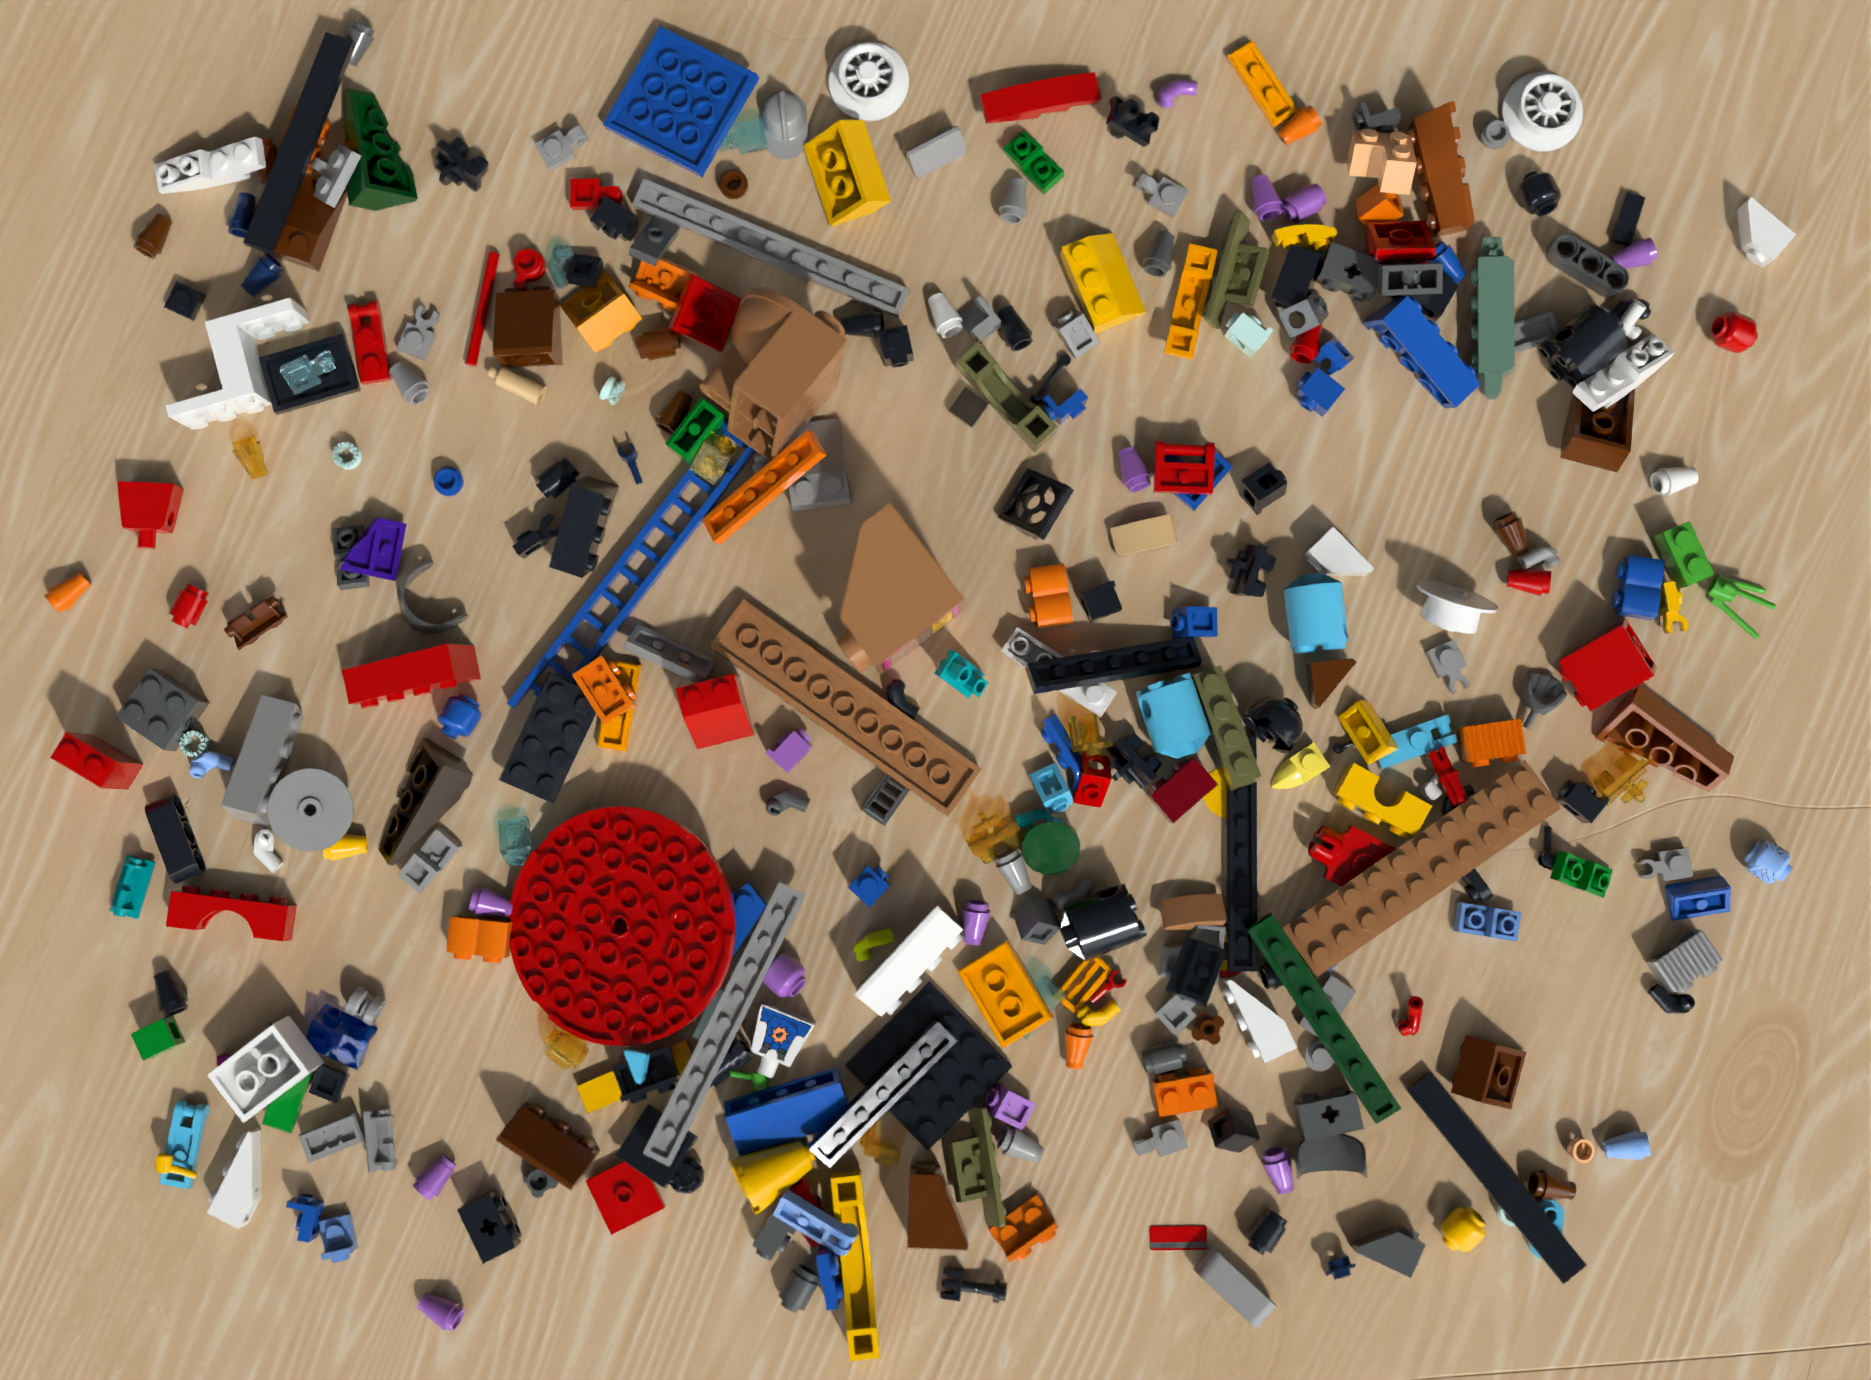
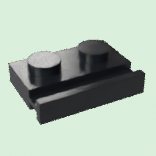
M1186 935L1165 992L1176 994L1180 998L1206 1007L1227 950L1202 940L1198 941Z

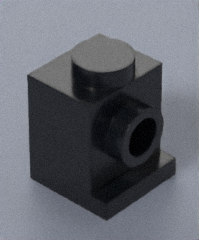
M606 196L590 218V222L596 230L599 231L601 229L603 233L614 240L619 237L625 242L627 240L631 241L638 231V221L635 215Z
M1269 462L1241 480L1239 495L1258 515L1262 512V509L1285 495L1287 479L1282 471L1276 470Z
M1568 779L1560 787L1558 793L1561 795L1556 800L1557 803L1582 823H1592L1610 801L1607 797H1596V790L1587 783H1574L1571 779Z

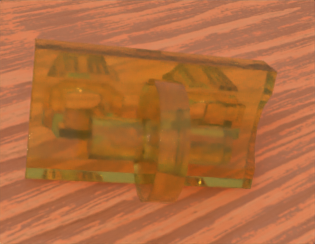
M1625 752L1614 762V766L1623 774L1620 778L1616 780L1605 770L1594 779V785L1602 794V797H1607L1610 800L1606 806H1609L1625 791L1627 793L1621 797L1625 804H1628L1632 799L1639 803L1646 799L1643 790L1649 785L1647 781L1642 779L1635 784L1647 772L1646 767L1649 763L1644 758L1638 761Z
M983 811L978 814L982 822L972 827L975 834L965 840L973 855H977L984 864H988L998 856L993 848V845L1003 840L1008 850L1022 844L1018 832L1021 829L1011 814L1002 819L998 813L987 818Z

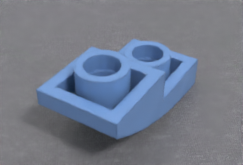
M1457 902L1453 931L1517 941L1521 912Z

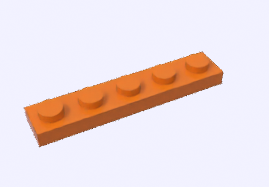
M810 430L805 431L702 519L713 542L722 544L826 456L814 432Z

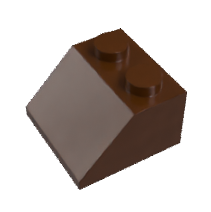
M1466 1035L1465 1041L1460 1048L1458 1067L1452 1077L1451 1093L1480 1103L1512 1109L1527 1052Z

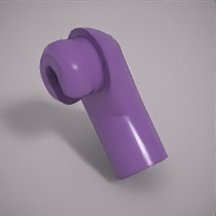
M1172 80L1168 82L1158 92V105L1163 108H1170L1173 106V99L1178 95L1196 96L1197 81Z

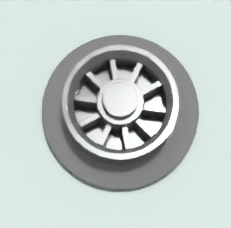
M307 768L294 771L278 782L270 795L267 812L270 826L282 842L301 851H319L334 845L346 834L353 819L354 807L348 788L337 776L322 769Z

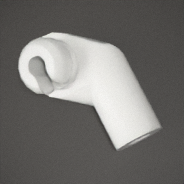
M1634 299L1620 318L1624 325L1622 330L1630 342H1634L1641 334V329L1636 327L1635 323L1647 308L1636 299Z

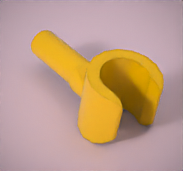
M161 1153L156 1156L155 1170L158 1173L172 1172L195 1179L196 1171L179 1165H172V1154Z

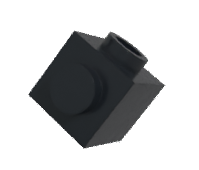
M907 325L878 331L885 367H902L908 365L910 361H914Z

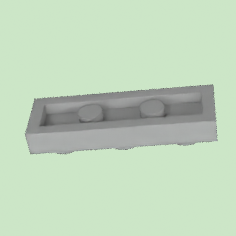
M637 624L627 638L624 646L625 650L696 683L707 681L717 660Z

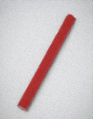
M488 252L465 364L472 367L477 366L500 254L495 252Z

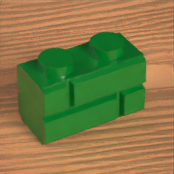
M703 398L699 399L694 406L695 410L689 412L665 443L669 450L690 466L727 420L724 414Z

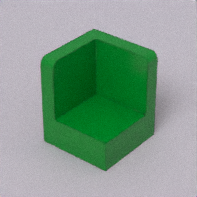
M174 1016L162 1018L133 1032L131 1035L143 1061L154 1058L185 1043V1039Z

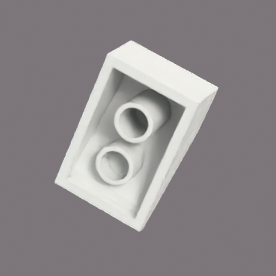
M288 1015L272 1024L207 1076L244 1123L316 1070L324 1061Z

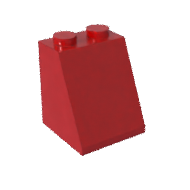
M1626 618L1562 656L1559 660L1561 666L1558 667L1563 679L1566 682L1571 680L1576 688V691L1573 693L1578 703L1582 707L1587 706L1589 711L1598 708L1652 678L1657 669L1654 661Z
M731 674L676 688L682 717L697 749L754 735L742 682L737 675Z

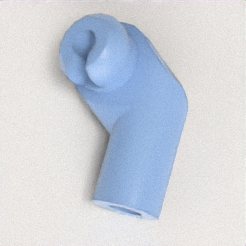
M206 751L191 761L189 773L194 778H202L206 772L214 767L231 771L235 758L214 751Z

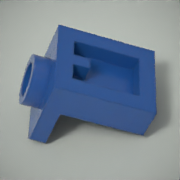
M1185 606L1172 609V616L1170 618L1172 637H1217V607Z
M301 1193L287 1201V1208L303 1211V1213L299 1214L296 1221L295 1229L299 1231L297 1241L309 1243L318 1237L319 1221H321L324 1202L315 1200L316 1196Z

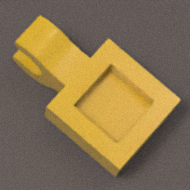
M1675 581L1662 583L1659 615L1662 614L1663 616L1662 628L1664 633H1673V621L1679 624L1680 632L1688 630L1687 619L1678 613L1681 610L1680 605L1682 603L1680 589L1676 588Z

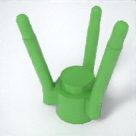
M1718 574L1707 591V595L1713 597L1710 603L1724 611L1753 638H1759V634L1724 602L1728 601L1731 603L1736 595H1739L1760 605L1775 609L1776 605L1739 588L1761 594L1766 593V589L1735 580L1727 575L1722 576Z

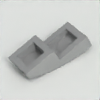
M438 827L422 848L412 855L398 876L418 893H422L463 845L442 827Z

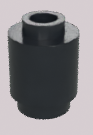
M564 456L561 460L556 459L536 476L540 481L536 486L546 498L552 495L556 499L576 481L575 478L580 473Z
M1267 1208L1264 1214L1262 1212L1259 1214L1247 1233L1246 1237L1250 1239L1248 1246L1261 1255L1265 1251L1272 1253L1286 1231L1284 1226L1288 1221Z

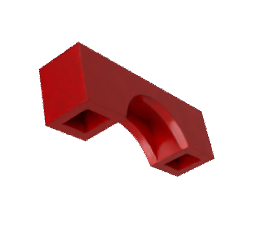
M185 885L182 886V890L171 891L165 927L189 930L205 929L215 915L228 910L241 915L248 922L253 938L282 942L292 940L297 905L287 904V898L270 897L269 901L258 900L259 895L241 893L240 898L230 897V891L211 889V894L200 893L201 887Z

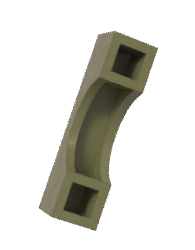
M976 342L956 361V369L1034 452L1056 434L1058 426L1038 405L1029 401L1011 383L998 362L979 342Z
M1221 665L1193 674L1192 679L1204 714L1212 730L1219 753L1220 764L1230 791L1258 782L1261 778V773Z

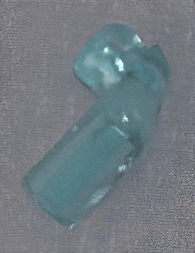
M559 244L554 247L547 263V268L556 289L569 285L563 269L565 261H570L573 257V250L569 245L562 246Z

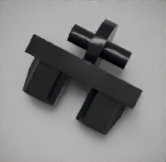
M1117 96L1110 98L1111 110L1106 124L1110 126L1111 136L1117 139L1126 136L1142 147L1149 145L1151 133L1158 130L1159 116L1152 111L1147 114L1142 113L1138 102L1132 98L1126 101Z
M459 137L448 143L443 139L436 144V147L439 149L436 157L439 163L436 168L441 171L439 181L445 186L452 182L457 186L464 183L474 192L478 191L481 188V178L488 171V161L481 155H476L471 161H468L464 156L468 154L469 147Z
M1247 544L1245 552L1238 550L1235 559L1226 558L1225 565L1232 568L1229 578L1234 580L1230 590L1231 594L1236 596L1263 597L1267 586L1265 582L1257 579L1259 570L1270 572L1276 562V558L1266 552L1267 546Z
M1132 733L1125 738L1120 737L1106 750L1114 758L1110 764L1117 771L1112 776V779L1117 781L1122 776L1129 785L1135 781L1142 789L1157 777L1155 773L1162 763L1153 754H1149L1142 760L1136 751L1143 743L1136 733Z

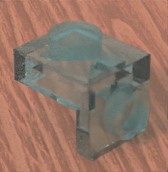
M524 816L498 821L499 847L503 859L509 866L524 865L528 856L533 851L528 817Z

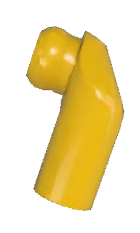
M1111 999L1098 1011H1092L1089 1006L1085 1005L1077 1011L1076 1016L1081 1020L1080 1024L1085 1027L1102 1026L1121 1010Z

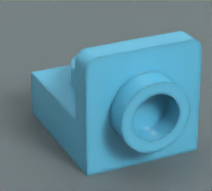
M1056 762L1029 774L1048 814L1062 812L1073 803L1071 792Z

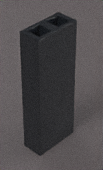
M1630 192L1625 194L1611 242L1624 246L1632 243L1646 197Z

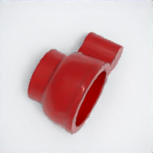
M526 248L516 254L513 266L518 277L514 280V287L527 291L528 282H534L543 277L547 264L540 252L535 249Z

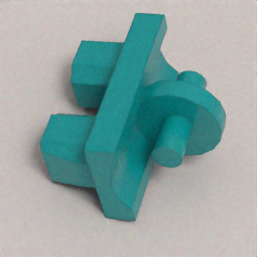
M949 649L947 658L940 661V667L934 672L935 675L967 698H970L972 693L978 697L981 696L988 685V681L983 678L985 674L952 649Z

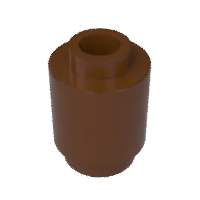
M669 327L643 332V335L636 337L641 359L648 358L651 361L677 355V349L681 348L679 334L668 329Z

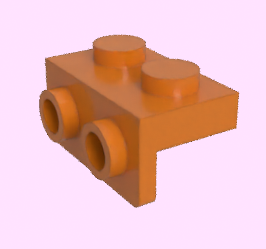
M663 257L656 266L641 260L636 277L630 281L628 287L635 290L637 296L646 300L654 299L662 303L661 306L675 312L688 275L694 274L699 277L700 274Z

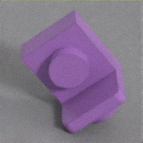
M997 1082L987 1093L983 1107H986L987 1112L994 1117L1023 1130L1036 1104Z

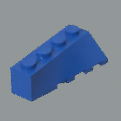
M1409 296L1397 297L1362 322L1368 330L1374 327L1382 336L1379 342L1386 349L1389 347L1401 355L1399 362L1406 370L1408 369L1410 372L1420 375L1418 382L1443 408H1456L1481 384L1476 379L1477 374L1469 364L1462 362L1457 356L1459 354L1457 348L1452 343L1443 339L1439 334L1440 328L1438 325L1423 315L1421 305L1414 298Z

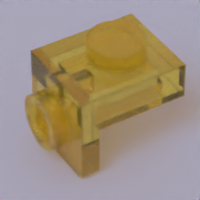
M713 434L703 442L689 470L715 485L719 482L730 458L736 455L738 448L732 445V442L727 437Z
M1096 714L1067 717L1073 752L1085 750V755L1091 756L1103 754L1102 748L1113 746L1112 740L1101 742Z
M874 1123L861 1137L860 1145L865 1146L864 1155L875 1157L874 1162L886 1166H891L892 1162L898 1163L902 1147L873 1140L877 1123Z

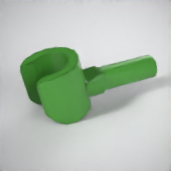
M738 1070L730 1072L731 1077L752 1080V1090H765L769 1087V1077L758 1072L750 1073Z

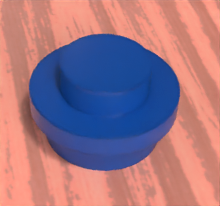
M444 467L435 474L434 487L444 496H454L463 487V476L455 468Z

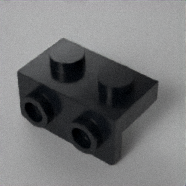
M670 1045L650 1051L647 1077L641 1084L635 1082L627 1060L612 1066L622 1094L619 1096L621 1102L629 1100L630 1104L647 1099L646 1093L658 1090V1093L662 1094L675 1089V1083L681 1078Z

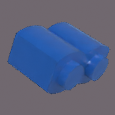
M1628 555L1618 562L1615 576L1619 579V589L1615 590L1612 596V607H1615V615L1644 620L1657 618L1661 596L1660 589L1664 575V560Z

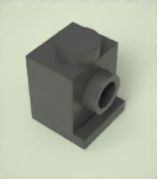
M774 1209L752 1245L757 1248L756 1253L769 1261L774 1257L777 1250L781 1253L785 1250L791 1239L787 1233L789 1232L794 1235L796 1231L795 1228L773 1216Z

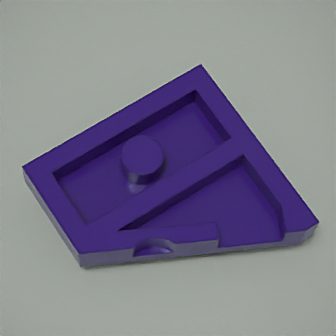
M374 518L340 562L337 570L396 581L407 524L383 518Z

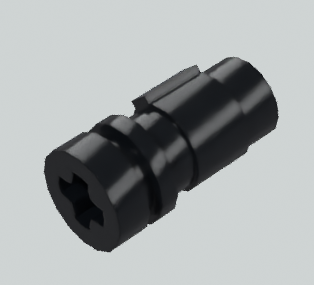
M736 1034L710 1088L713 1085L718 1087L732 1076L730 1074L732 1070L740 1069L743 1066L742 1063L746 1064L754 1058L750 1047L738 1034Z

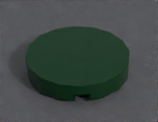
M1044 818L1035 821L1030 826V829L1024 833L1021 851L1025 863L1032 870L1043 875H1056L1067 871L1075 864L1080 855V840L1076 830L1065 823L1064 820Z

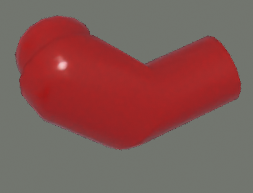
M1412 996L1409 999L1406 1020H1401L1398 1023V1029L1402 1036L1410 1034L1414 1036L1419 1031L1424 1002L1418 996Z

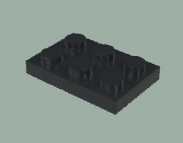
M343 333L259 357L273 411L277 415L361 391L347 338Z

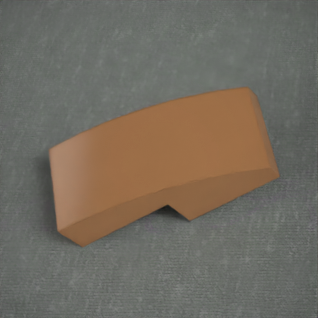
M1222 894L1187 895L1164 899L1159 902L1164 930H1191L1195 925L1222 926L1227 921Z

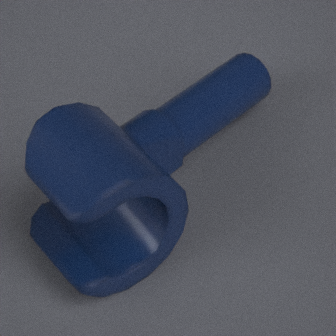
M629 442L632 448L631 453L624 455L619 446L618 454L630 467L635 483L638 485L643 483L636 463L638 453L634 445Z

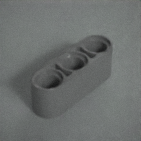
M1562 234L1546 249V258L1551 265L1602 297H1613L1628 285L1629 274L1623 266L1574 235ZM1557 245L1564 246L1568 251V256L1560 254ZM1582 261H1588L1592 266V271L1585 270L1582 266ZM1607 276H1611L1616 280L1617 287L1608 284Z

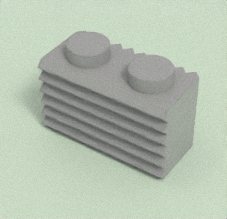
M1693 929L1647 960L1646 964L1653 971V974L1665 991L1680 994L1693 986L1692 981L1698 978V976L1706 977L1714 973L1718 969L1716 965L1722 962L1723 959L1704 931Z

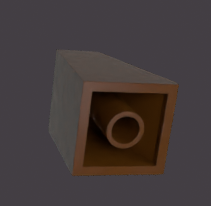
M537 286L533 288V291H522L520 288H506L504 292L496 293L493 356L503 367L563 365L560 298L555 290H551V287Z
M917 1161L916 1165L910 1166L907 1248L968 1250V1232L941 1167L934 1166V1161Z

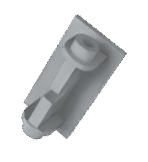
M391 1107L363 1112L368 1172L394 1170L396 1163H398V1160L395 1159L392 1127L394 1115L391 1114Z

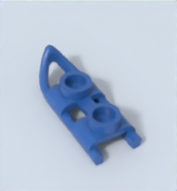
M1054 714L1044 720L1046 726L1041 729V735L1048 744L1054 742L1060 751L1056 754L1058 764L1063 769L1071 766L1074 773L1072 790L1075 791L1082 775L1081 755L1058 716Z

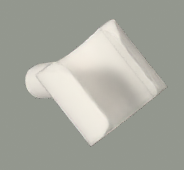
M1437 774L1421 787V794L1428 802L1435 800L1442 794V790L1437 786Z

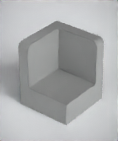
M981 295L975 298V303L960 314L963 319L961 323L963 328L975 342L982 343L1001 328V320Z

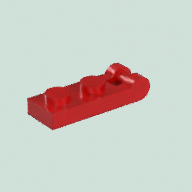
M377 299L368 301V304L359 305L358 303L348 304V314L352 325L360 383L367 385L392 380L389 373L390 364L379 301ZM371 316L372 323L363 324L362 317Z

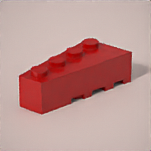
M444 644L342 670L348 703L361 705V709L379 706L378 701L387 700L388 703L405 700L406 695L421 696L432 693L431 690L451 689L458 687V684L481 680L474 645Z

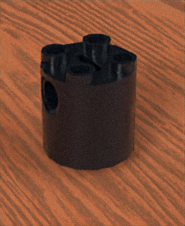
M1588 304L1540 344L1537 349L1541 356L1549 363L1548 372L1557 381L1564 379L1575 389L1577 384L1600 371L1627 348V339L1622 330L1623 322L1617 314L1600 306Z
M1117 884L1065 905L1059 927L1067 948L1086 962L1147 936L1142 921L1138 920L1135 913L1138 910L1132 894L1128 893L1125 884Z

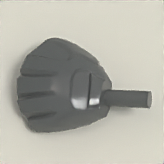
M1526 674L1522 695L1526 706L1531 711L1523 727L1530 729L1538 713L1545 715L1565 700L1567 692L1564 685L1558 679L1547 674Z

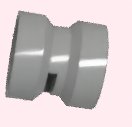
M359 986L348 1000L345 1012L352 1016L358 1015L362 1017L364 1023L372 1026L383 1012L387 1000L380 996L374 997L369 994V990Z

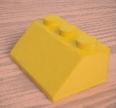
M839 120L803 145L830 226L872 214L891 202L864 120Z
M1113 233L1087 236L1061 247V261L1083 313L1095 334L1146 314V309Z

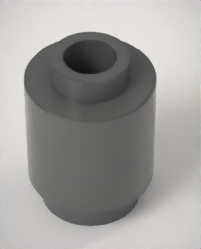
M1175 1039L1147 1046L1148 1050L1141 1051L1147 1074L1155 1073V1075L1181 1069L1183 1068L1182 1062L1187 1061L1183 1044H1176Z
M798 1264L796 1269H792L778 1295L782 1299L781 1305L792 1312H797L798 1309L805 1310L818 1286V1273L802 1264Z

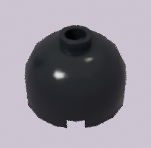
M1278 697L1259 699L1243 715V717H1246L1244 720L1245 725L1260 741L1264 743L1267 739L1275 743L1272 749L1284 754L1290 753L1303 731L1302 718L1297 711L1298 706L1286 697L1284 699Z

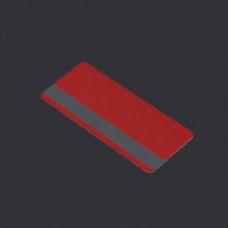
M1206 1226L1150 1227V1250L1207 1249Z

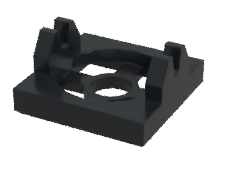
M1027 468L998 518L1002 522L1015 527L1026 536H1030L1035 540L1038 538L1044 540L1074 490L1064 483ZM1038 486L1036 491H1031L1028 494H1026L1029 490ZM1047 490L1054 493V501L1051 505L1045 502L1044 495ZM1034 496H1039V504L1033 509H1028L1029 500ZM1020 502H1022L1024 511L1019 518L1018 507ZM1040 511L1046 513L1041 521L1027 524L1033 514Z

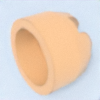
M1576 1138L1568 1143L1567 1152L1574 1161L1587 1163L1592 1160L1595 1149L1589 1140Z

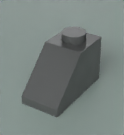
M1403 1226L1401 1231L1390 1227L1352 1242L1351 1248L1356 1253L1411 1278L1426 1245L1418 1239L1419 1233Z

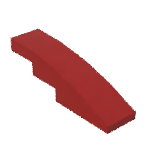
M1095 72L1033 81L983 93L979 96L986 124L1035 119L1044 113L1068 111L1072 106L1097 104L1102 100Z

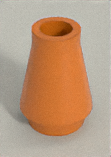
M1311 105L1305 109L1301 107L1277 133L1282 142L1288 146L1294 141L1317 132L1318 127L1322 125V121Z
M79 572L75 576L48 588L49 592L44 596L61 613L65 609L69 611L86 589L92 585Z
M1070 1023L1068 1030L1064 1031L1066 1048L1065 1066L1072 1069H1083L1086 1055L1094 1037L1091 1033L1092 1027H1085L1080 1023Z

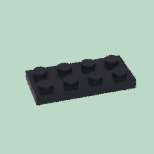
M550 672L548 673L499 776L500 781L554 804L596 715L595 710L579 685Z

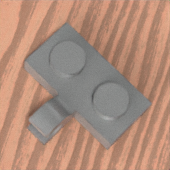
M339 143L337 149L330 155L329 163L315 156L310 167L322 173L323 176L318 179L313 196L335 208L361 155Z

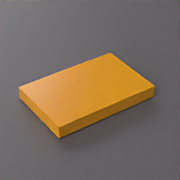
M1009 941L1003 942L957 971L1002 1049L1054 1018Z

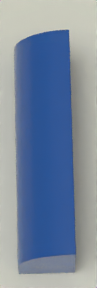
M838 1067L724 1101L725 1119L738 1154L742 1156L820 1132L849 1104Z

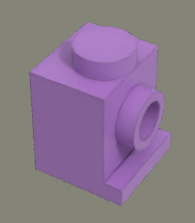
M798 727L791 734L786 731L775 742V745L778 747L775 751L769 748L765 753L785 772L790 773L812 749L808 744L811 738Z

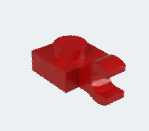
M599 178L570 179V208L572 210H596L605 196L617 204L622 203L623 192L619 191V186L601 187V180Z

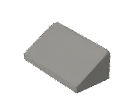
M954 126L907 151V162L916 178H920L966 154L965 143L959 127Z

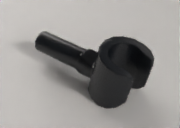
M1545 826L1543 850L1539 854L1538 863L1540 866L1552 870L1557 854L1551 852L1552 827Z

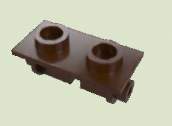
M274 595L270 598L266 596L249 608L250 612L254 615L253 618H250L243 612L227 622L228 626L224 628V631L230 638L234 636L238 650L254 643L259 636L271 628L278 627L288 617L282 601H278Z

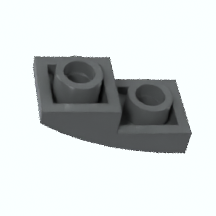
M363 525L333 528V554L337 559V569L340 562L364 533ZM337 570V586L340 590L369 587V576Z

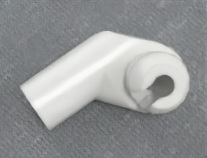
M262 829L255 835L253 853L271 873H274L283 865V862L273 853L275 840L273 832L269 829Z

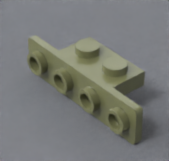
M1236 210L1234 219L1229 223V236L1226 246L1221 250L1219 271L1213 278L1211 298L1204 308L1205 321L1214 329L1220 328L1227 303L1254 307L1269 251L1265 247L1244 245L1250 226V219L1243 211Z
M973 1106L969 1110L972 1137L947 1142L956 1202L963 1203L983 1198L987 1225L1000 1228L1006 1225V1208L1001 1199V1177L997 1171L995 1161L997 1152L991 1137L990 1128L992 1120L986 1107Z

